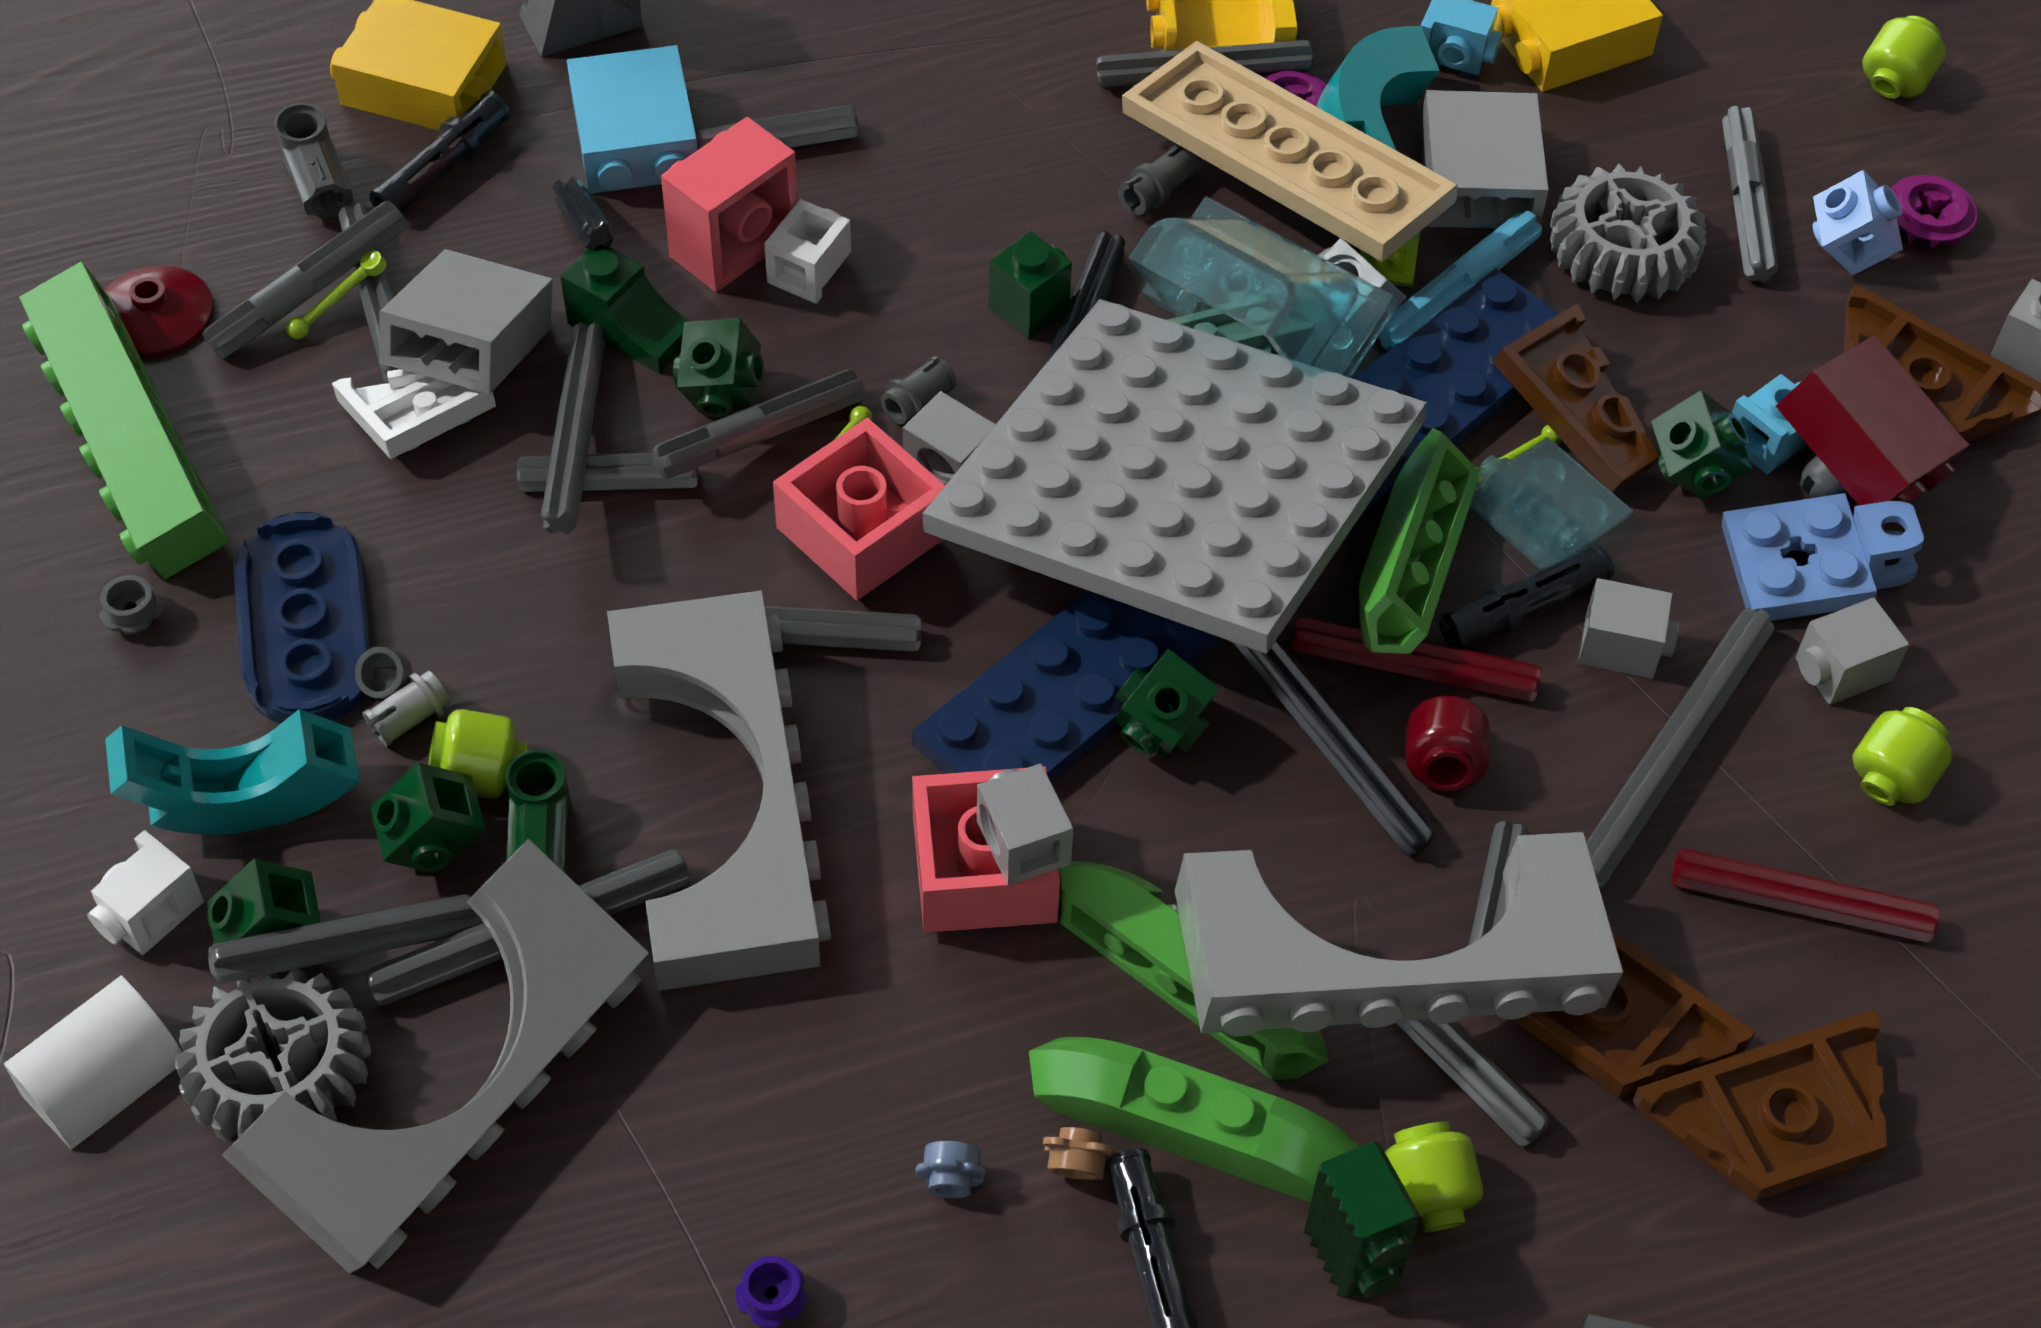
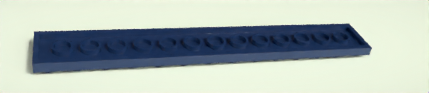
M1495 268L1404 343L1396 344L1354 378L1361 382L1425 401L1427 405L1425 422L1346 538L1387 505L1395 481L1417 446L1432 429L1441 431L1457 447L1520 394L1492 361L1502 348L1560 314L1557 310ZM1086 591L913 729L912 746L945 774L1028 768L1041 763L1043 767L1046 766L1047 776L1052 783L1119 727L1114 721L1124 704L1117 700L1115 696L1138 667L1148 674L1167 649H1170L1189 665L1193 666L1224 639L1103 595Z

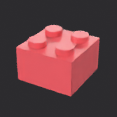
M747 116L727 131L717 134L712 141L684 160L673 164L668 171L661 175L669 256L715 292H718L765 258L764 243L798 202L795 151Z
M867 417L773 481L776 528L858 601L944 540L924 532L922 513L945 485Z
M1004 770L912 776L913 826L924 933L1058 922L1059 869L1007 886L977 823V785L988 781L995 774Z

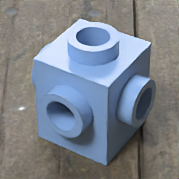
M1864 170L1813 197L1817 221L1813 223L1815 237L1820 246L1852 276L1903 250L1897 217L1902 214L1899 200L1888 185L1880 187Z

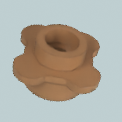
M1063 1127L1060 1128L1059 1137L1043 1138L1044 1152L1049 1154L1047 1171L1055 1175L1074 1179L1102 1180L1105 1162L1114 1155V1147L1101 1143V1133L1083 1128Z

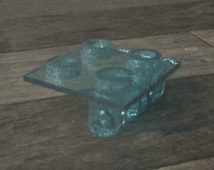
M1548 437L1512 461L1508 458L1499 460L1495 455L1485 459L1478 469V474L1483 479L1476 485L1470 507L1540 570L1578 553L1633 514V510Z

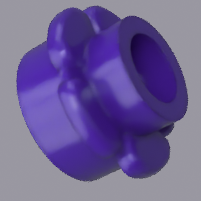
M766 1256L755 1260L747 1267L741 1282L736 1286L735 1300L738 1309L744 1314L748 1313L753 1324L763 1328H777L783 1324V1320L797 1318L807 1303V1292L802 1288L805 1282L804 1275L797 1266L781 1257ZM770 1288H774L779 1292L778 1296L774 1299H768L765 1296V1292Z

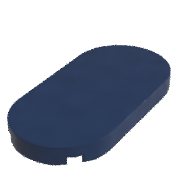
M314 512L284 514L272 518L256 529L258 535L253 537L248 544L245 540L235 556L234 583L241 676L253 706L262 715L274 722L281 724L299 709L333 721L352 710L365 696V693L361 691L355 679V668L359 658L365 651L372 648L363 560L354 534L345 526L343 529L339 525L333 524L330 517Z

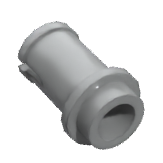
M428 670L421 676L413 672L408 676L409 684L372 709H367L363 712L367 724L375 735L380 734L378 738L385 747L390 746L394 740L432 714L436 718L444 715L442 708L450 703L451 700L443 685L431 671Z

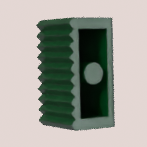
M1373 1141L1321 1163L1303 1234L1312 1236L1310 1246L1318 1248L1316 1258L1325 1261L1323 1270L1332 1273L1329 1283L1338 1285L1336 1295L1343 1298L1351 1297L1360 1292L1366 1298L1374 1297L1388 1291L1401 1280V1273L1404 1272L1402 1268L1406 1266L1404 1262L1408 1260L1406 1256L1410 1254L1412 1238L1415 1236L1414 1231L1417 1230L1416 1225L1419 1224L1418 1219L1421 1217L1380 1142Z

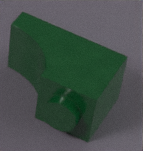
M599 244L594 251H585L560 275L567 323L574 327L580 322L588 326L594 322L599 324L604 329L603 339L607 346L658 374L681 353L684 322L693 321L676 311L660 296L645 275L644 265L611 247L606 248Z

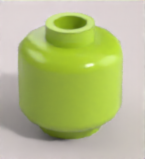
M1919 16L1894 18L1883 25L1863 56V70L1872 88L1881 96L1892 99L1899 96L1912 98L1921 95L1945 60L1946 47L1941 39L1939 29L1929 20Z
M1905 707L1902 711L1894 710L1882 713L1874 721L1852 755L1854 768L1863 779L1860 783L1862 790L1875 801L1887 806H1893L1897 801L1906 804H1916L1926 799L1953 759L1952 748L1947 741L1948 731L1945 726L1930 714L1913 707Z
M457 709L448 716L446 723L436 721L428 765L472 776L477 797L496 799L504 793L507 787L505 776L509 764L515 757L527 751L528 744L527 742L516 741L515 724L506 716Z
M1449 1122L1418 1125L1395 1133L1396 1144L1389 1147L1385 1153L1421 1216L1418 1220L1422 1222L1423 1231L1435 1232L1464 1225L1466 1221L1463 1211L1476 1206L1483 1197V1185L1470 1137L1463 1133L1451 1132Z

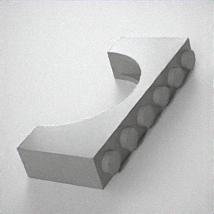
M762 590L607 611L619 699L655 698L669 700L690 706L713 717L727 727L743 743L755 761L764 785L761 805L754 825L747 838L724 865L710 876L689 888L665 897L645 901L658 991L820 967L819 942L831 940L826 901H813L810 881L821 880L816 841L803 842L800 822L811 821V812L806 781L793 783L790 766L802 763L797 726L796 724L784 726L781 708L792 707L787 668L775 670L772 653L783 652L778 613L766 615Z
M1584 833L1518 835L1502 872L1506 895L1505 912L1502 919L1487 934L1463 949L1435 958L1414 961H1395L1360 955L1333 945L1307 930L1294 920L1270 893L1256 866L1252 850L1184 853L1175 887V896L1201 1033L1224 1032L1229 1036L1241 1037L1264 1029L1293 1028L1299 1032H1314L1324 1029L1329 1025L1359 1023L1369 1028H1380L1389 1026L1397 1021L1429 1019L1434 1023L1445 1024L1456 1022L1469 1016L1497 1015L1503 1019H1518L1532 1012L1565 1011L1571 1015H1583L1594 1012L1599 1008H1606L1623 974V970Z
M529 839L467 901L468 905L487 926L498 945L505 964L510 990V1018L504 1046L496 1066L476 1095L460 1110L429 1124L406 1129L371 1130L349 1126L317 1114L284 1091L222 1155L349 1274L364 1266L368 1261L378 1269L401 1246L408 1235L399 1226L417 1207L425 1214H428L438 1205L457 1183L448 1174L465 1154L474 1161L480 1158L504 1132L505 1129L496 1120L513 1102L521 1109L525 1108L551 1080V1077L543 1069L560 1051L567 1058H570L596 1031L597 1027L589 1021V1018L599 1007L606 1002L614 1009L642 980L633 970L649 952Z

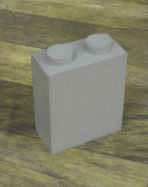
M1426 90L1419 127L1422 165L1458 184L1456 202L1428 224L1427 227L1497 229L1516 213L1523 214L1525 211L1533 212L1536 215V221L1541 224L1548 195V181L1537 93Z
M444 249L379 311V363L490 394L551 330L553 278Z

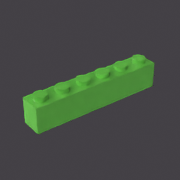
M81 261L20 296L19 298L29 317V321L23 323L22 327L36 350L41 355L46 354L48 358L46 362L41 364V368L57 393L60 395L64 394L67 399L65 403L60 405V409L78 436L84 435L87 443L79 447L80 452L92 472L98 478H104L106 486L99 489V493L112 515L118 521H124L127 529L120 532L119 535L135 562L141 565L148 561L166 580L231 542L110 294Z

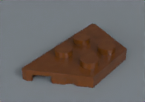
M1858 284L1853 286L1846 303L1843 353L1875 335L1966 442L2041 414V382Z
M1612 929L1623 974L1606 1008H1599L1594 1012L1583 1015H1571L1565 1011L1532 1012L1525 1017L1512 1019L1618 1098L1636 1092L1638 1087L1742 1053L1750 1045L1755 1034L1754 1030Z
M1873 1009L1638 1087L1633 1102L1640 1112L1754 1201L1880 1159L1887 1147L1886 1118L1880 1109V1097L1884 1092L1883 1066H1878L1876 1036L1880 1031V1017L1876 1010Z

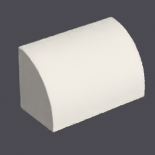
M121 975L6 1061L4 1066L21 1096L72 1150L176 1069L175 1055L181 1053L182 1050L152 1008Z

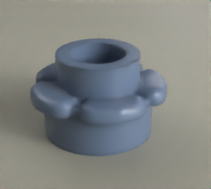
M936 1141L927 1144L924 1150V1161L915 1168L917 1177L923 1180L926 1179L927 1183H929L928 1191L935 1196L957 1199L969 1196L971 1194V1187L982 1184L985 1176V1170L980 1166L981 1150L971 1144L958 1141Z

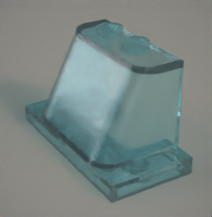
M1207 196L1202 200L1191 218H1167L1153 224L1145 232L1129 256L1130 261L1148 282L1142 290L1143 294L1149 301L1180 317L1204 311L1206 306L1210 305L1265 335L1277 353L1288 358L1291 362L1298 361L1326 371L1339 373L1351 378L1399 305L1394 295Z

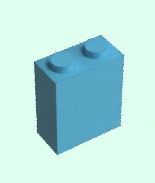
M677 45L567 59L572 102L586 182L590 194L662 184L661 175L668 171L676 162L684 160L698 150Z

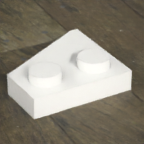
M402 369L387 371L389 383L354 389L351 377L339 379L332 383L337 401L390 459L406 451L413 450L420 444L458 425L467 423L472 418L496 407L493 392L490 394Z

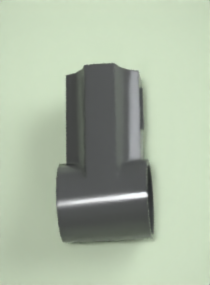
M294 103L286 106L276 115L274 120L284 167L291 174L306 215H315L322 220L336 217L341 208L354 202V198L329 136L325 114L320 108L309 103Z

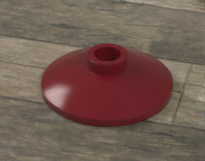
M159 265L139 268L120 276L105 288L110 294L139 356L143 358L164 356L187 347L203 334L213 316L214 306L208 286L194 273L179 267Z

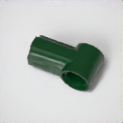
M537 749L526 751L513 759L507 768L505 776L509 792L507 860L529 839L566 874L568 818L570 817L572 804L564 764L558 756L549 751ZM543 787L551 789L544 795H527L529 792L537 788Z

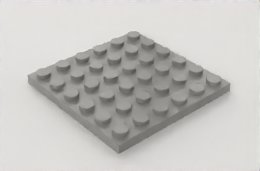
M1099 299L922 513L924 532L1267 654L1425 422L1427 402L1393 390L1361 382L1339 373L1326 371L1288 359L1282 355H1276L1234 342L1228 338L1196 330L1174 321L1142 313L1120 304Z

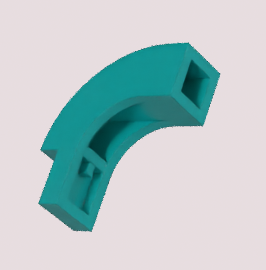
M1403 26L1387 28L1372 33L1359 41L1323 89L1317 107L1396 150L1384 122L1380 106L1415 104L1440 71L1422 27Z
M301 709L297 710L265 736L230 748L198 749L186 747L123 725L105 739L110 794L149 806L150 825L168 831L221 835L236 834L286 824L331 804L360 782L352 728Z

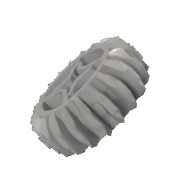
M1619 163L1611 173L1596 167L1590 177L1578 175L1575 183L1571 187H1565L1563 194L1559 197L1557 208L1553 210L1550 227L1552 228L1550 237L1551 251L1557 254L1558 268L1571 270L1572 283L1589 282L1591 294L1603 289L1611 292L1613 301L1621 294H1628L1638 303L1645 293L1660 300L1667 289L1678 291L1681 284L1685 282V279H1691L1693 272L1697 270L1700 257L1703 255L1706 245L1705 214L1698 211L1696 197L1684 196L1683 183L1672 185L1665 183L1664 172L1653 177L1644 174L1642 165L1636 172H1626Z
M298 968L291 970L284 979H279L278 974L274 973L264 975L262 980L251 982L250 979L237 981L238 988L230 993L213 986L212 999L215 1005L212 1008L193 1006L192 1019L196 1027L180 1030L181 1037L179 1042L183 1052L175 1055V1068L181 1078L179 1080L181 1083L179 1085L180 1092L184 1101L192 1106L191 1110L196 1120L203 1124L204 1127L212 1125L216 1136L225 1143L236 1135L240 1137L284 1091L317 1114L337 1121L333 1108L335 1106L355 1108L357 1097L353 1086L367 1084L368 1071L364 1061L370 1059L371 1046L368 1037L365 1035L367 1027L363 1015L354 1008L350 995L343 988L333 990L330 980L325 978L322 973L308 981L305 972ZM267 1043H272L282 1066V1071L280 1072L275 1071L266 1049ZM258 1093H267L266 1095H253Z

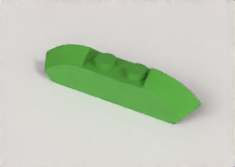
M1432 429L1421 441L1398 475L1359 583L1360 634L1364 645L1371 652L1410 654L1427 636L1481 473L1441 431Z
M1071 861V865L1059 868L1060 891L1058 912L1060 924L1199 1026L1177 905H1166L1159 900L1164 891L1150 882L1118 868L1084 861ZM1293 1028L1264 1029L1241 1037L1229 1036L1224 1032L1208 1033L1270 1080L1298 1079L1329 1061L1320 1030L1299 1032Z
M1061 1037L1029 1051L1034 1096L1051 1111L1311 1203L1321 1163L1360 1147L1358 1142L1342 1129L1302 1106L1134 1046L1090 1037Z

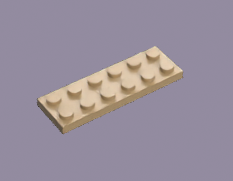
M1195 41L1122 95L1124 114L1381 262L1456 202L1458 184L1198 41Z

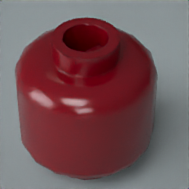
M1437 696L1423 701L1412 711L1406 724V765L1413 777L1426 787L1440 791L1461 790L1479 781L1490 764V724L1482 708L1472 701L1458 696Z

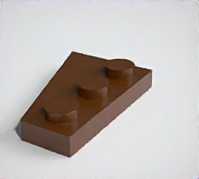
M1578 303L1502 348L1492 363L1605 489L1612 494L1647 471L1659 458V455L1628 397L1615 392L1605 373L1610 363L1601 346L1592 347L1581 328L1586 318Z

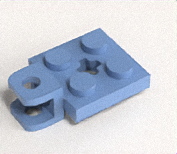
M1845 493L1723 512L1722 518L1723 533L1745 608H1750L1757 612L1760 609L1766 611L1770 615L1769 621L1839 611L1873 597L1876 599L1877 589L1896 587L1912 581L1916 577L1918 570L1913 554L1921 550L1924 541V535L1914 506L1910 503L1886 501L1855 506L1854 515H1852ZM1889 522H1895L1902 525L1905 532L1883 531L1882 526ZM1790 551H1803L1810 556L1808 558V565L1797 566L1793 558L1783 559L1782 555H1786ZM1899 559V562L1895 565H1884L1885 560Z

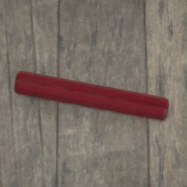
M1304 615L1297 618L1292 634L1291 647L1295 652L1524 701H1533L1535 699L1541 680V668L1538 665L1422 641L1410 654L1371 652L1362 641L1360 627Z
M1685 848L1679 849L1673 862L1672 883L1681 888L1922 942L1932 941L1939 926L1940 909L1933 903Z

